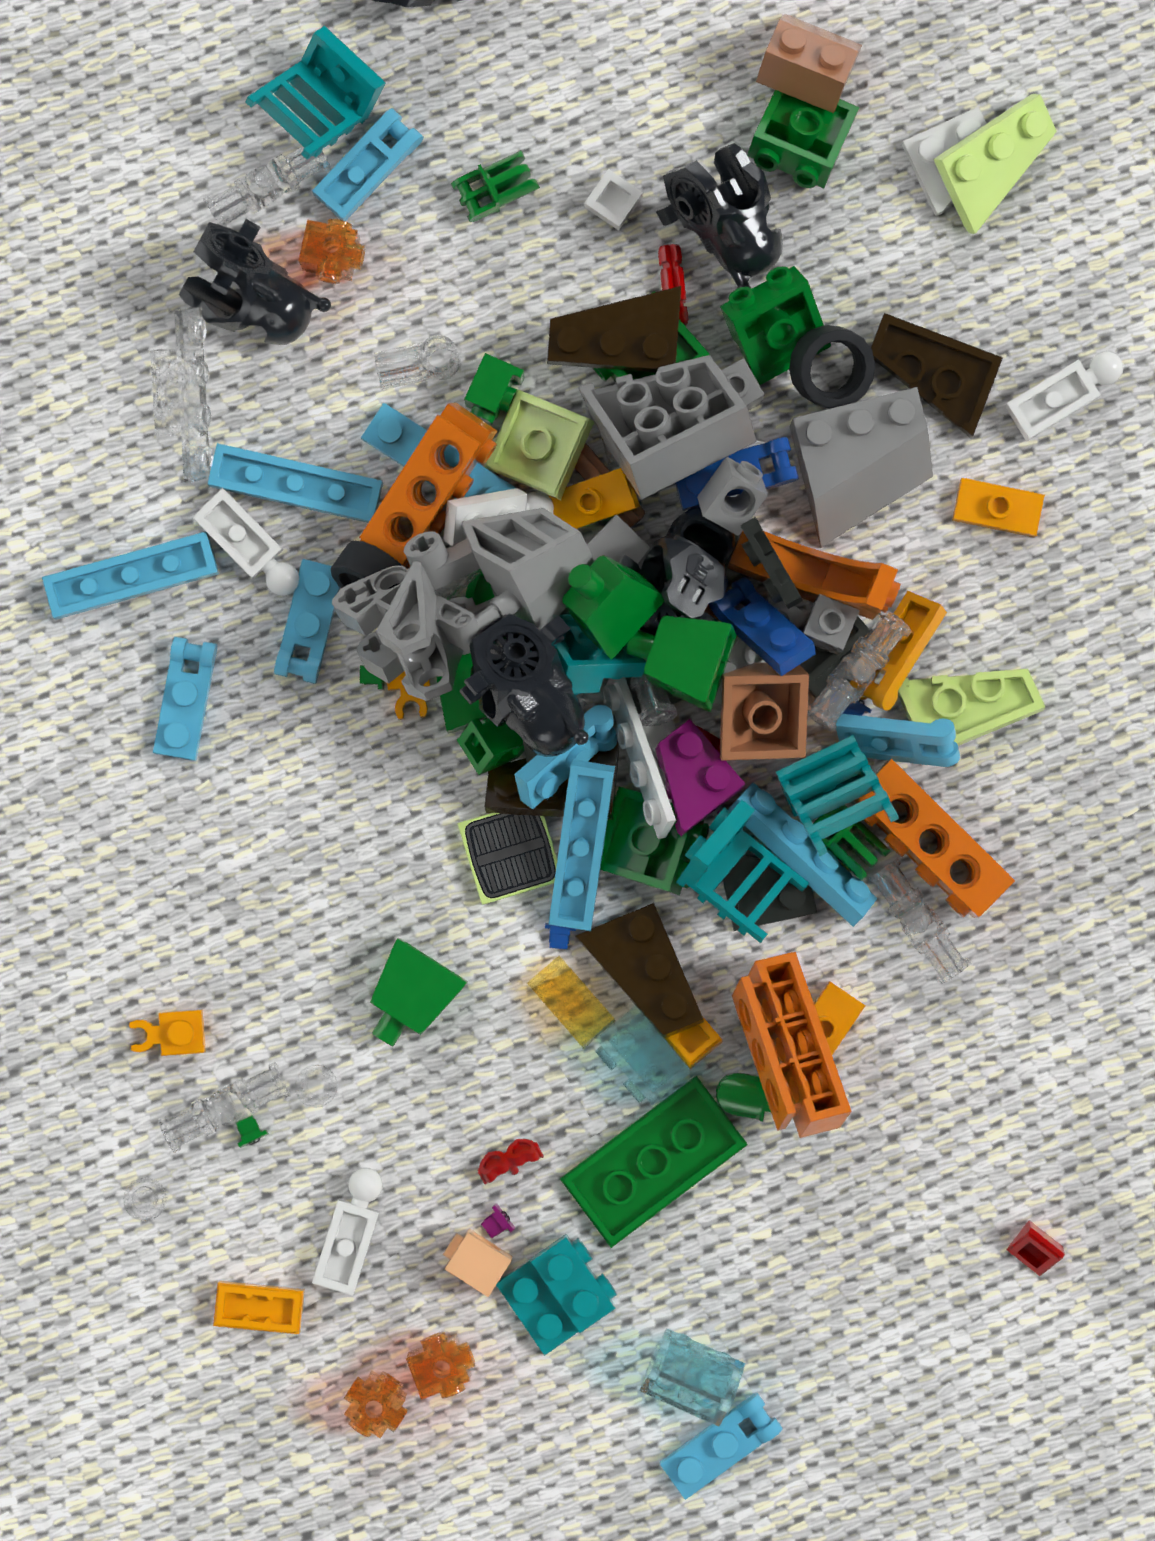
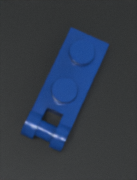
M788 437L774 439L764 444L741 449L727 456L739 464L741 461L749 462L758 468L761 473L759 461L771 458L775 471L763 474L762 479L766 489L789 484L799 479L796 466H791L788 452L791 451ZM725 458L675 483L682 511L700 507L698 495ZM733 489L726 496H737L743 492V489Z
M745 576L734 581L731 584L732 588L725 592L723 598L709 603L713 614L721 622L732 624L736 635L780 676H783L816 654L814 642L763 598ZM742 603L745 607L737 611L734 607Z

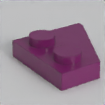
M691 719L660 741L655 748L659 767L665 774L664 785L668 799H672L677 818L675 827L681 837L740 791L745 785V782L727 761L720 759V753Z

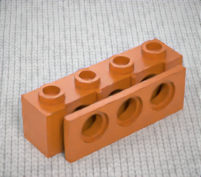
M456 402L448 403L441 415L435 417L359 537L360 541L374 545L388 553L408 570L410 564L404 553L406 543L420 533L433 531L440 534L445 528L447 500L463 498L474 482V479L469 475L478 462L484 465L494 452L497 443L492 439L498 431ZM449 444L454 446L459 452L460 460L456 467L450 466L444 458L445 449ZM425 481L431 482L436 489V498L432 503L427 501L422 495V486ZM402 517L408 518L413 525V534L410 538L405 537L399 529V522Z
M890 759L875 774L883 790L888 794L890 802L895 800L904 804L907 810V817L901 824L894 821L891 822L885 811L882 810L863 821L871 827L876 824L887 835L884 838L885 842L898 855L903 857L906 854L918 865L915 868L917 874L931 887L937 884L948 895L945 899L946 902L960 916L964 918L967 914H970L973 918H979L1015 880L896 762ZM872 791L854 801L859 803L874 796L875 793ZM925 830L932 832L937 838V848L932 854L924 852L919 844L920 835ZM955 861H961L967 867L968 875L962 884L954 882L950 875V868Z
M796 952L755 961L748 976L740 978L732 994V999L777 1131L786 1129L792 1118L799 1138L840 1128L852 1111Z

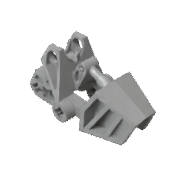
M545 508L462 521L467 539L446 549L438 533L433 531L420 533L411 538L404 547V553L410 564L409 570L403 566H392L351 583L339 590L332 599V605L343 624L366 636L357 646V653L365 669L387 683H390L405 671L406 676L401 682L407 693L428 701L453 690L462 655L470 653L469 645L472 639L508 614L533 623L539 631L561 614L566 608L562 603L563 596L572 587L568 582L571 570L580 564H586L590 567L594 562L592 553L580 531ZM481 568L495 596L488 601L475 605L472 597L469 599L457 597L447 600L441 596L436 597L434 590L443 588ZM400 583L399 585L395 586L394 588L388 589L389 587H391V586H393V585H395V584ZM443 676L438 683L429 687L423 686L429 679Z

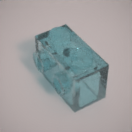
M635 1005L596 1037L601 1046L595 1052L611 1071L617 1065L629 1078L623 1085L639 1103L646 1098L651 1105H654L691 1073V1070Z
M666 1328L651 1356L640 1392L719 1427L733 1405L746 1363L732 1358L725 1352L714 1350L694 1341L684 1334L676 1333Z

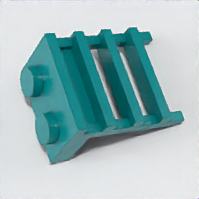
M324 25L313 33L300 62L249 95L245 103L251 108L258 104L304 147L301 155L308 160L312 156L317 157L320 155L323 148L327 145H334L344 133L348 135L358 123L363 124L369 118L386 82ZM282 102H284L292 111H290ZM296 115H298L306 124H304ZM310 128H312L320 137H318Z
M854 735L776 771L786 802L793 816L799 817L819 856L828 853L822 839L882 810L885 811L891 822L899 819L888 794L883 790L877 775L871 769L865 754L860 750ZM872 791L875 793L874 796L820 822L812 823V820Z
M741 800L731 812L724 807L709 826L714 833L708 840L700 835L685 854L691 861L677 880V883L682 887L687 884L699 894L697 897L699 901L704 904L707 900L719 910L717 914L723 920L728 917L740 927L738 932L743 936L748 933L761 943L768 934L758 927L755 922L788 882L801 892H803L809 882L742 830L755 809ZM749 850L760 858L761 861L729 900L726 901L714 890ZM770 866L781 877L747 918L735 906L765 869Z

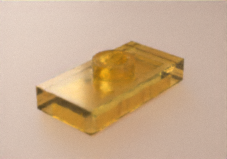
M560 956L556 957L527 982L533 992L583 1049L616 1021Z

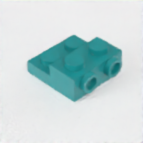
M571 614L559 615L570 627V630L563 635L565 639L554 648L558 651L565 674L572 681V690L575 695L600 692L603 678L642 677L646 662L642 658L627 654L628 643L611 660L584 635Z
M567 1234L503 1277L496 1285L544 1356L576 1333L583 1332L616 1309L612 1298L617 1295L615 1289L603 1273L596 1278L587 1264L593 1259L589 1251L579 1238L572 1242Z

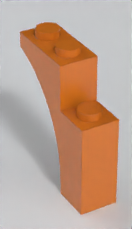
M742 530L727 568L763 582L770 577L762 563L755 567L751 563L741 545L748 541ZM764 531L801 598L814 603L818 595L821 594L860 610L858 615L871 620L881 611L886 613L888 608L892 607L901 583L894 581L898 569L884 563L864 562L829 554Z

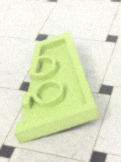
M1041 94L1029 95L933 159L958 215L969 233H977L1057 132Z
M1028 669L978 672L975 675L952 677L939 675L927 679L914 680L906 678L898 690L899 699L909 721L932 723L937 719L951 720L956 731L954 741L958 746L1042 712L1045 709L1044 702Z

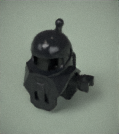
M733 143L715 152L714 165L721 179V184L717 185L714 178L697 160L680 168H675L663 175L667 197L671 204L657 210L656 214L663 226L680 220L684 228L694 231L699 236L706 252L714 254L721 266L731 274L737 289L740 287L751 288L748 283L751 277L766 273L777 263L782 254L783 240L781 229L770 230L767 227L766 216L770 208L769 201L771 200V195L764 171L750 161L743 148Z
M245 219L239 232L232 228L209 222L193 252L218 273L212 283L199 276L188 277L179 292V296L184 303L197 310L207 323L232 332L243 330L250 325L261 326L267 333L264 340L265 343L287 345L297 340L305 332L314 309H318L321 312H327L331 309V302L328 298H320L306 290L297 280L288 276L286 268L281 267L266 256L262 246L254 242L261 228L259 225ZM234 281L240 289L236 288L234 290L231 288L232 282Z
M700 507L691 508L679 515L673 521L666 536L655 541L638 564L627 555H624L620 561V564L641 574L661 592L664 603L640 628L643 632L656 635L663 616L719 622L704 611L709 603L719 600L725 595L729 584L725 565L734 549L736 537L734 533L703 517Z
M508 614L472 639L469 648L473 666L470 671V677L464 681L466 686L461 688L459 692L470 705L479 700V710L497 727L507 725L510 730L517 732L526 746L538 755L544 757L557 756L567 752L575 744H586L589 736L584 730V711L578 698L573 693L572 681L565 674L558 651L554 648L565 639L563 635L570 630V627L560 616H557L539 631L533 623Z

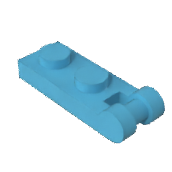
M393 108L382 115L312 190L313 195L344 223L423 141L424 136L415 128H407L401 122L402 116ZM389 134L398 141L392 149L382 141Z
M302 559L299 570V584L294 590L281 647L275 663L274 674L287 677L290 673L302 676L305 682L317 683L335 611L332 599L340 590V587L331 576L330 568L332 566ZM296 645L310 648L307 660L293 657Z
M174 637L153 753L193 761L197 760L216 659L217 644L203 642V645L188 643L187 638ZM185 660L199 662L198 674L183 672Z
M597 705L584 714V730L589 736L586 744H575L570 750L557 756L544 757L537 754L514 774L520 800L524 804L534 809L544 799L551 797L558 787L569 778L572 759L588 762L599 751H609L616 746L617 736L613 727L612 710L609 707Z
M840 714L835 725L839 741L854 735L860 750L865 754L866 758L887 761L892 759L896 762L940 767L953 766L960 760L959 747L954 741L956 738L955 726L949 719H937L932 723Z
M758 1393L751 1395L660 1461L661 1467L685 1500L760 1445L773 1439L783 1430L775 1417L770 1418L763 1408L765 1402ZM750 1418L757 1429L746 1436L739 1423L744 1419Z

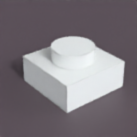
M608 169L585 201L584 207L619 231L643 197V192Z

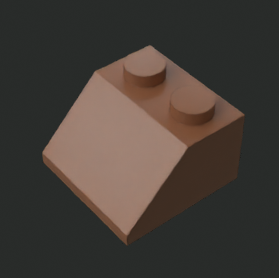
M784 14L779 19L765 51L756 82L834 113L862 45Z
M766 662L753 663L722 675L720 759L722 761L806 758L809 674L800 665L783 676H780Z

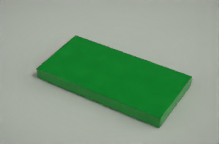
M694 1076L560 1177V1180L612 1248L748 1144L699 1078Z

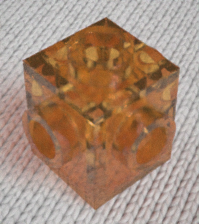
M328 219L327 224L307 220L298 260L302 271L315 273L316 279L326 283L340 284L341 279L352 281L354 269L361 270L366 249V245L360 244L361 240L358 230L352 229V224L338 219Z
M445 1331L435 1333L420 1340L422 1347L408 1352L406 1361L421 1400L438 1393L444 1399L466 1389L464 1383L471 1380L472 1373L470 1368L476 1366L468 1342L460 1344L457 1333L446 1337ZM438 1361H445L450 1367L448 1369H440L436 1363Z
M371 1370L365 1381L357 1377L343 1398L349 1402L344 1415L350 1418L348 1424L355 1431L368 1438L372 1433L381 1438L387 1428L395 1432L408 1412L402 1406L407 1396V1393L401 1390L403 1384L384 1371L379 1375ZM370 1401H377L382 1406V1412L376 1415L366 1408V1404Z

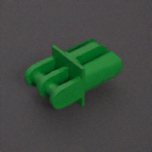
M522 150L485 168H482L480 164L478 169L457 178L451 183L454 190L458 189L461 198L459 202L461 206H466L470 213L467 216L469 222L478 221L495 212L498 213L500 212V207L540 188L536 179L527 180L531 177V173L527 164H521L525 160ZM481 179L484 186L473 191L470 184ZM489 195L491 203L480 207L478 200Z
M843 805L835 810H832L818 817L813 822V824L820 822L840 811H843L848 807L846 805ZM859 821L836 832L837 834L830 841L826 838L822 839L826 849L831 851L862 881L867 876V873L840 845L844 843L870 868H873L878 863V860L852 834L854 830L882 856L886 857L891 850Z
M732 1073L725 1075L719 1081L716 1088V1098L721 1108L727 1113L763 1122L765 1111L771 1112L759 1076Z

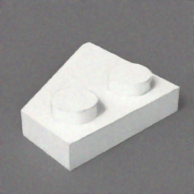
M979 106L906 139L901 144L935 216L941 215L952 199L933 159L987 124Z

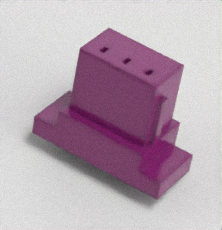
M496 1203L492 1207L494 1212L481 1223L491 1238L499 1235L506 1229L510 1233L515 1229V1226L510 1221V1217Z

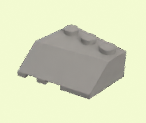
M710 355L659 367L655 375L633 380L632 374L616 377L617 384L595 389L592 383L578 387L607 448L641 500L757 442L746 404Z
M917 387L795 417L789 426L820 548L933 477L928 427Z

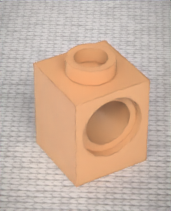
M470 1228L464 1237L456 1233L443 1253L449 1259L445 1270L487 1297L490 1296L512 1261V1255Z

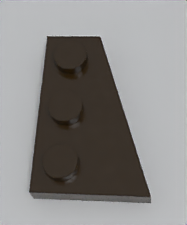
M681 286L551 318L547 364L657 372L659 367L676 363Z
M884 313L871 345L874 360L909 389L917 387L921 399L969 438H972L1003 357Z
M618 740L613 749L605 752L599 751L588 761L615 766L608 820H613L620 748ZM526 758L508 762L488 771L484 805L486 813L564 816L569 778L558 787L551 797L544 799L534 809H531L520 800L514 775L527 764Z
M654 903L594 927L591 931L575 935L581 945L626 993L633 1004L664 1039L704 1022Z

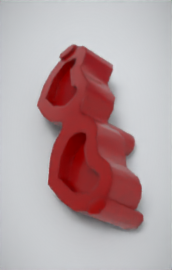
M516 1139L508 1146L505 1153L501 1151L488 1152L480 1162L477 1171L481 1180L486 1185L487 1182H493L497 1176L505 1174L508 1170H510L512 1175H516L519 1172L517 1166H522L528 1161H538L544 1155L537 1142L529 1139Z

